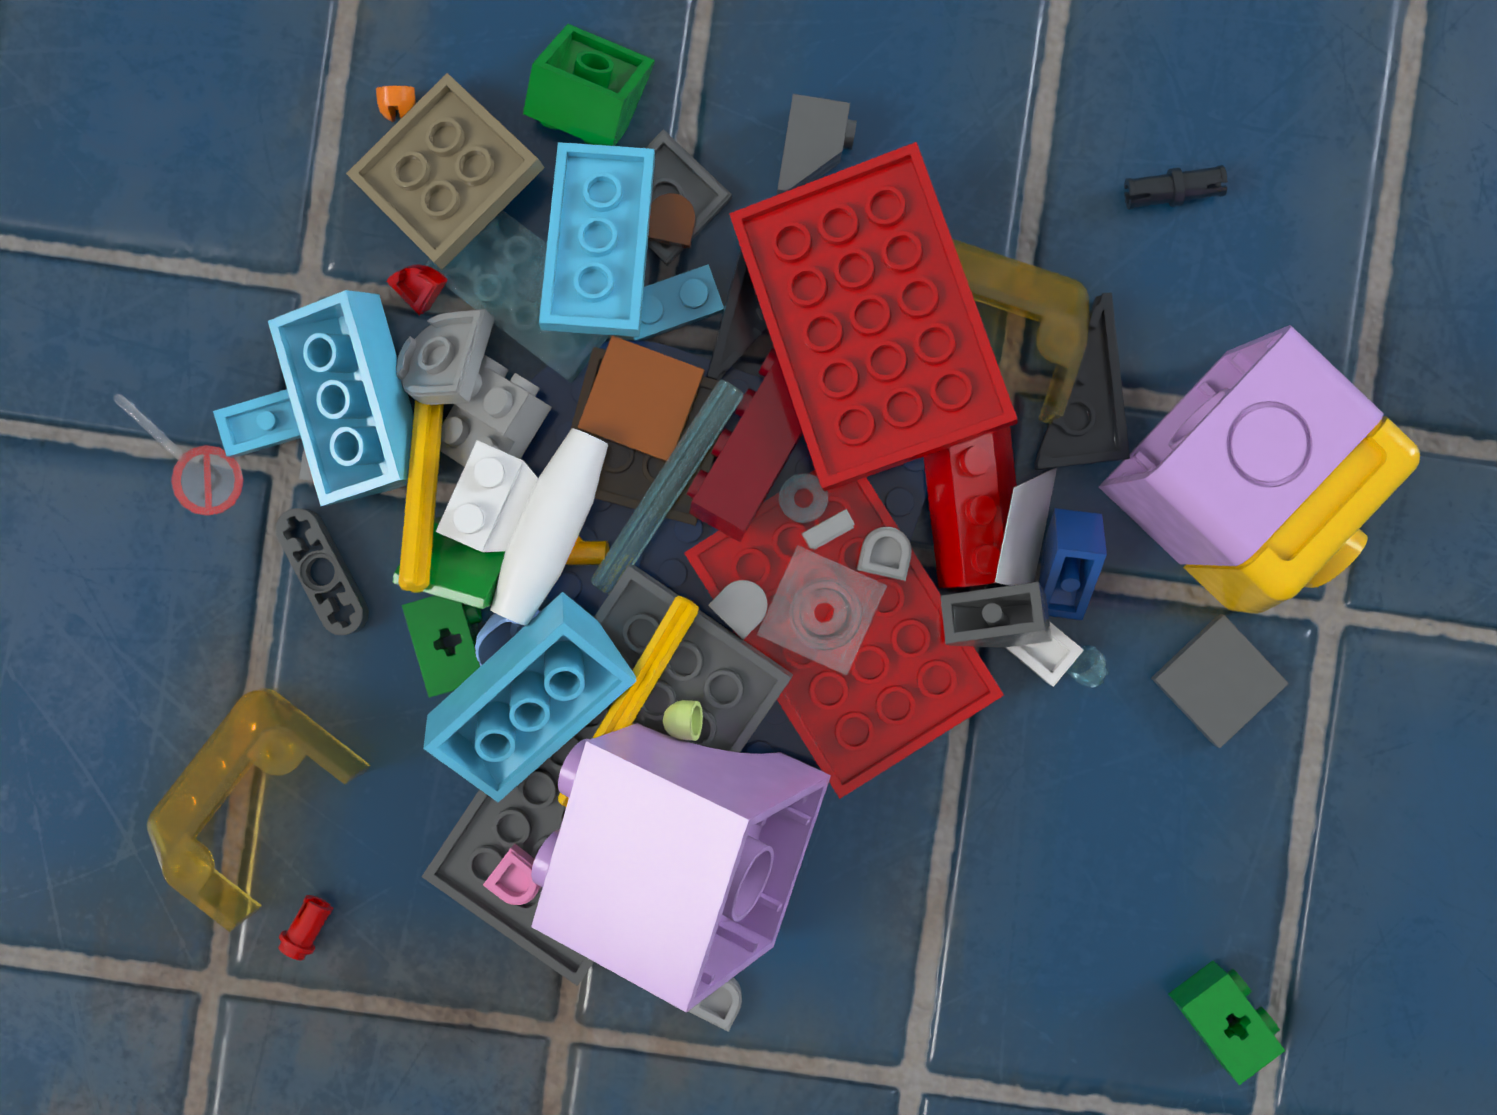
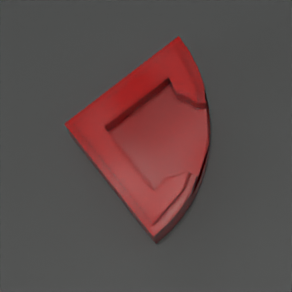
M415 264L395 272L386 282L418 315H421L430 310L448 279L429 266Z

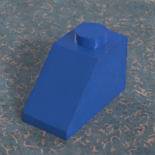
M1054 509L1043 544L1039 583L1046 594L1049 616L1083 620L1107 556L1102 514Z

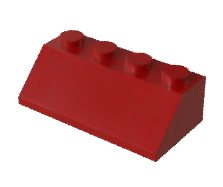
M1010 426L924 456L939 588L969 587L996 583L995 578L1013 489L1017 486Z

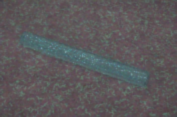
M725 380L718 381L591 577V583L603 593L610 594L628 565L636 563L742 400L743 393L738 388Z

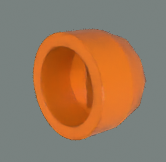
M382 86L376 88L379 111L384 118L391 122L395 121L396 110H399L400 118H402L416 104L414 87Z

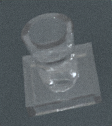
M797 545L757 635L847 675L887 585ZM820 603H829L833 607V616L826 622L817 620L814 615V610Z

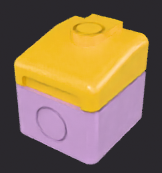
M1289 325L1228 350L1130 453V459L1123 460L1101 483L1099 488L1179 564H1186L1183 568L1225 608L1232 611L1258 614L1293 598L1303 587L1316 588L1322 586L1343 572L1358 557L1367 543V535L1359 528L1414 472L1420 461V452L1417 445L1387 416L1383 417V412L1300 333Z

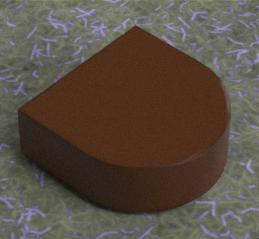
M667 193L657 197L651 203L648 240L691 249L696 224L692 204L682 195Z

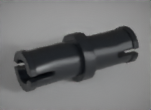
M1217 165L1212 168L1182 172L1177 167L1168 169L1167 174L1134 179L1126 178L1124 188L1129 189V192H1124L1126 207L1130 210L1135 207L1169 203L1170 207L1182 206L1185 200L1214 196L1223 197L1227 193V186H1221V183L1228 182L1224 165Z

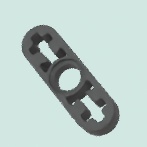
M294 508L287 510L279 517L276 523V536L320 621L329 632L335 635H348L358 632L365 626L368 620V606L322 518L316 512L309 509ZM295 519L299 522L310 523L311 528L305 532V536L311 546H318L321 543L323 550L312 551L303 558L301 557L300 552L308 551L309 549L302 538H292L290 532L296 528ZM319 558L328 559L333 564L335 570L332 581L324 586L317 584L312 579L310 573L312 564ZM343 584L346 591L336 593L343 606L352 605L355 612L349 616L352 624L348 625L346 621L337 622L334 615L340 611L334 597L327 598L324 601L322 593L335 591Z

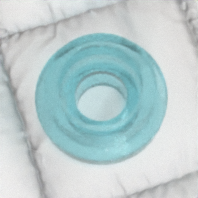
M805 473L797 474L787 479L781 487L779 504L783 513L788 518L796 522L807 523L816 520L824 513L828 504V492L822 490L817 477ZM807 489L811 492L813 501L809 507L801 508L795 504L794 494L796 491Z

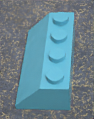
M344 290L269 320L268 324L320 506H328L406 486L408 483L414 414L408 394L402 386V380L397 377L396 366L398 358L380 295Z
M562 592L537 614L527 626H524L427 715L423 749L492 799L499 802L636 682V676L601 624Z

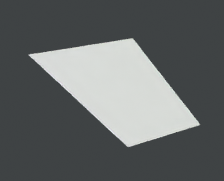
M1057 468L1051 469L1014 487L995 578L996 583L1012 586L1035 581Z

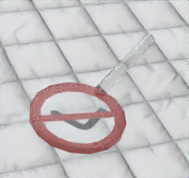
M121 394L114 396V401L178 460L173 468L171 482L174 495L183 507L195 514L211 516L223 513L235 504L242 492L243 486L241 467L235 458L227 457L225 450L222 448L207 445L192 448L188 452L183 453Z

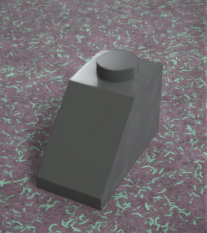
M793 94L777 195L819 179L840 164L843 149L852 150L857 120L848 119L850 103Z
M1039 582L940 596L946 645L1005 648L1052 641L1046 594Z

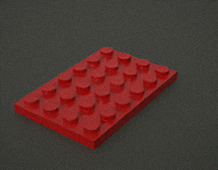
M917 142L729 213L821 488L824 492L1018 423L1016 413Z
M816 470L763 502L741 542L721 531H717L684 552L713 600L726 586L738 580L752 581L763 589L767 597L766 615L744 638V641L793 674L791 680L777 698V701L820 769L831 775L829 783L839 799L998 700L1004 694L973 646L946 645L941 594L913 550L906 581L856 570L862 543L871 531L880 527H893L899 530L867 477L824 492ZM847 509L855 524L853 525L854 528L815 550L809 549L801 533Z

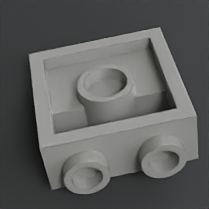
M486 355L483 356L470 402L454 404L442 424L440 451L464 467L477 440L521 459L552 408L535 397L540 389L539 387L514 373L510 381L505 379L504 377L509 370Z

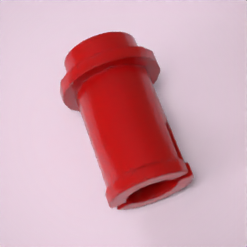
M306 895L288 931L284 930L280 933L279 939L281 943L278 949L284 955L300 961L304 960L306 955L313 954L315 950L313 942L334 908L319 897Z

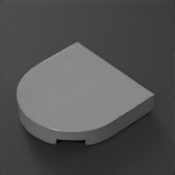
M486 309L442 313L427 320L431 325L425 328L415 339L409 336L398 356L396 366L397 377L402 380L401 383L405 392L417 402L426 405L469 403L495 317Z

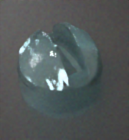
M1091 645L1083 646L1081 648L1084 651L1067 672L1075 681L1085 687L1100 686L1104 683L1103 678L1109 675V662L1096 647ZM1090 666V669L1085 672L1086 667Z

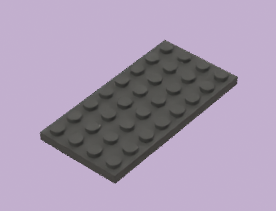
M634 564L628 565L594 616L631 670L635 667L675 597L679 596ZM699 610L632 725L638 723L670 736L664 729L662 721L666 709L677 701H699L703 712L700 737L696 741H683L740 753L789 683L793 674ZM613 702L499 802L479 789L422 875V878L576 986L582 981L594 961L531 927L542 887L528 903L511 905L501 900L483 884L514 844L518 845L535 859L545 840L554 831L560 829L566 807L558 801L560 794L558 779L562 765L577 743L583 739L593 738Z

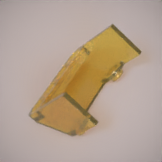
M952 239L975 301L1041 322L1036 338L1038 350L1045 359L1057 365L1038 420L1049 423L1063 417L1088 341L1089 295L1086 288L1075 279Z
M257 689L244 694L153 809L147 821V831L166 882L229 932L254 915L262 905L214 869L215 862L212 853L196 837L250 767L255 764L262 771L270 775H284L296 769L304 758L309 756L345 785L364 774L371 766L279 693L271 689Z

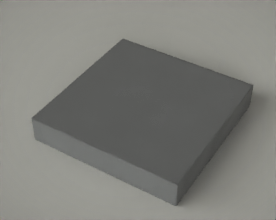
M663 129L646 147L655 150L651 203L657 197L667 193H675L685 197L692 204L695 212L694 239L732 199V194ZM649 240L647 246L667 267L685 249Z
M1218 614L1151 677L1157 686L1217 748H1221L1289 684L1223 614Z

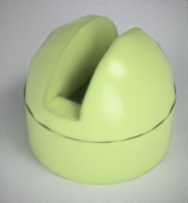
M682 700L670 705L664 712L662 720L666 732L671 737L679 740H698L703 724V712L700 702Z

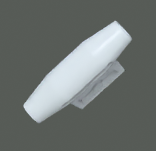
M572 428L538 478L523 460L483 442L476 441L436 532L481 552L505 551L490 611L521 625L527 626L560 577L591 509L608 447L607 443Z

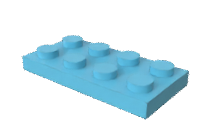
M558 142L539 317L541 330L629 337L640 336L655 167L654 149Z

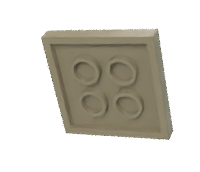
M446 73L346 174L442 270L545 167L531 151Z

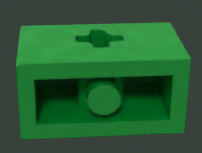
M436 595L402 605L428 697L454 691L480 667V662L475 654V645L479 633L477 623L483 620L481 608ZM450 633L452 635L460 634L462 638V643L457 644L455 648L453 646L445 647L443 638L450 636Z
M1211 961L1168 993V995L1222 1067L1238 1085H1241L1285 1052V1049L1274 1036L1280 1031V1028L1262 1006L1256 1010L1246 998L1252 991L1233 968L1226 972L1217 963ZM1231 1014L1233 1020L1228 1024L1226 1018Z

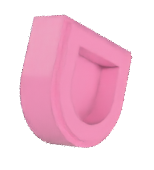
M514 844L483 886L508 904L523 905L528 903L541 889V886L535 884L531 877L535 859L518 845Z

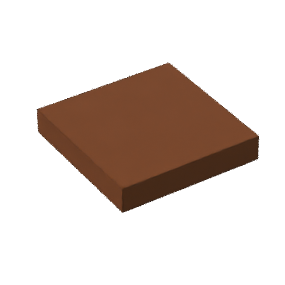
M612 335L578 429L671 463L705 370Z

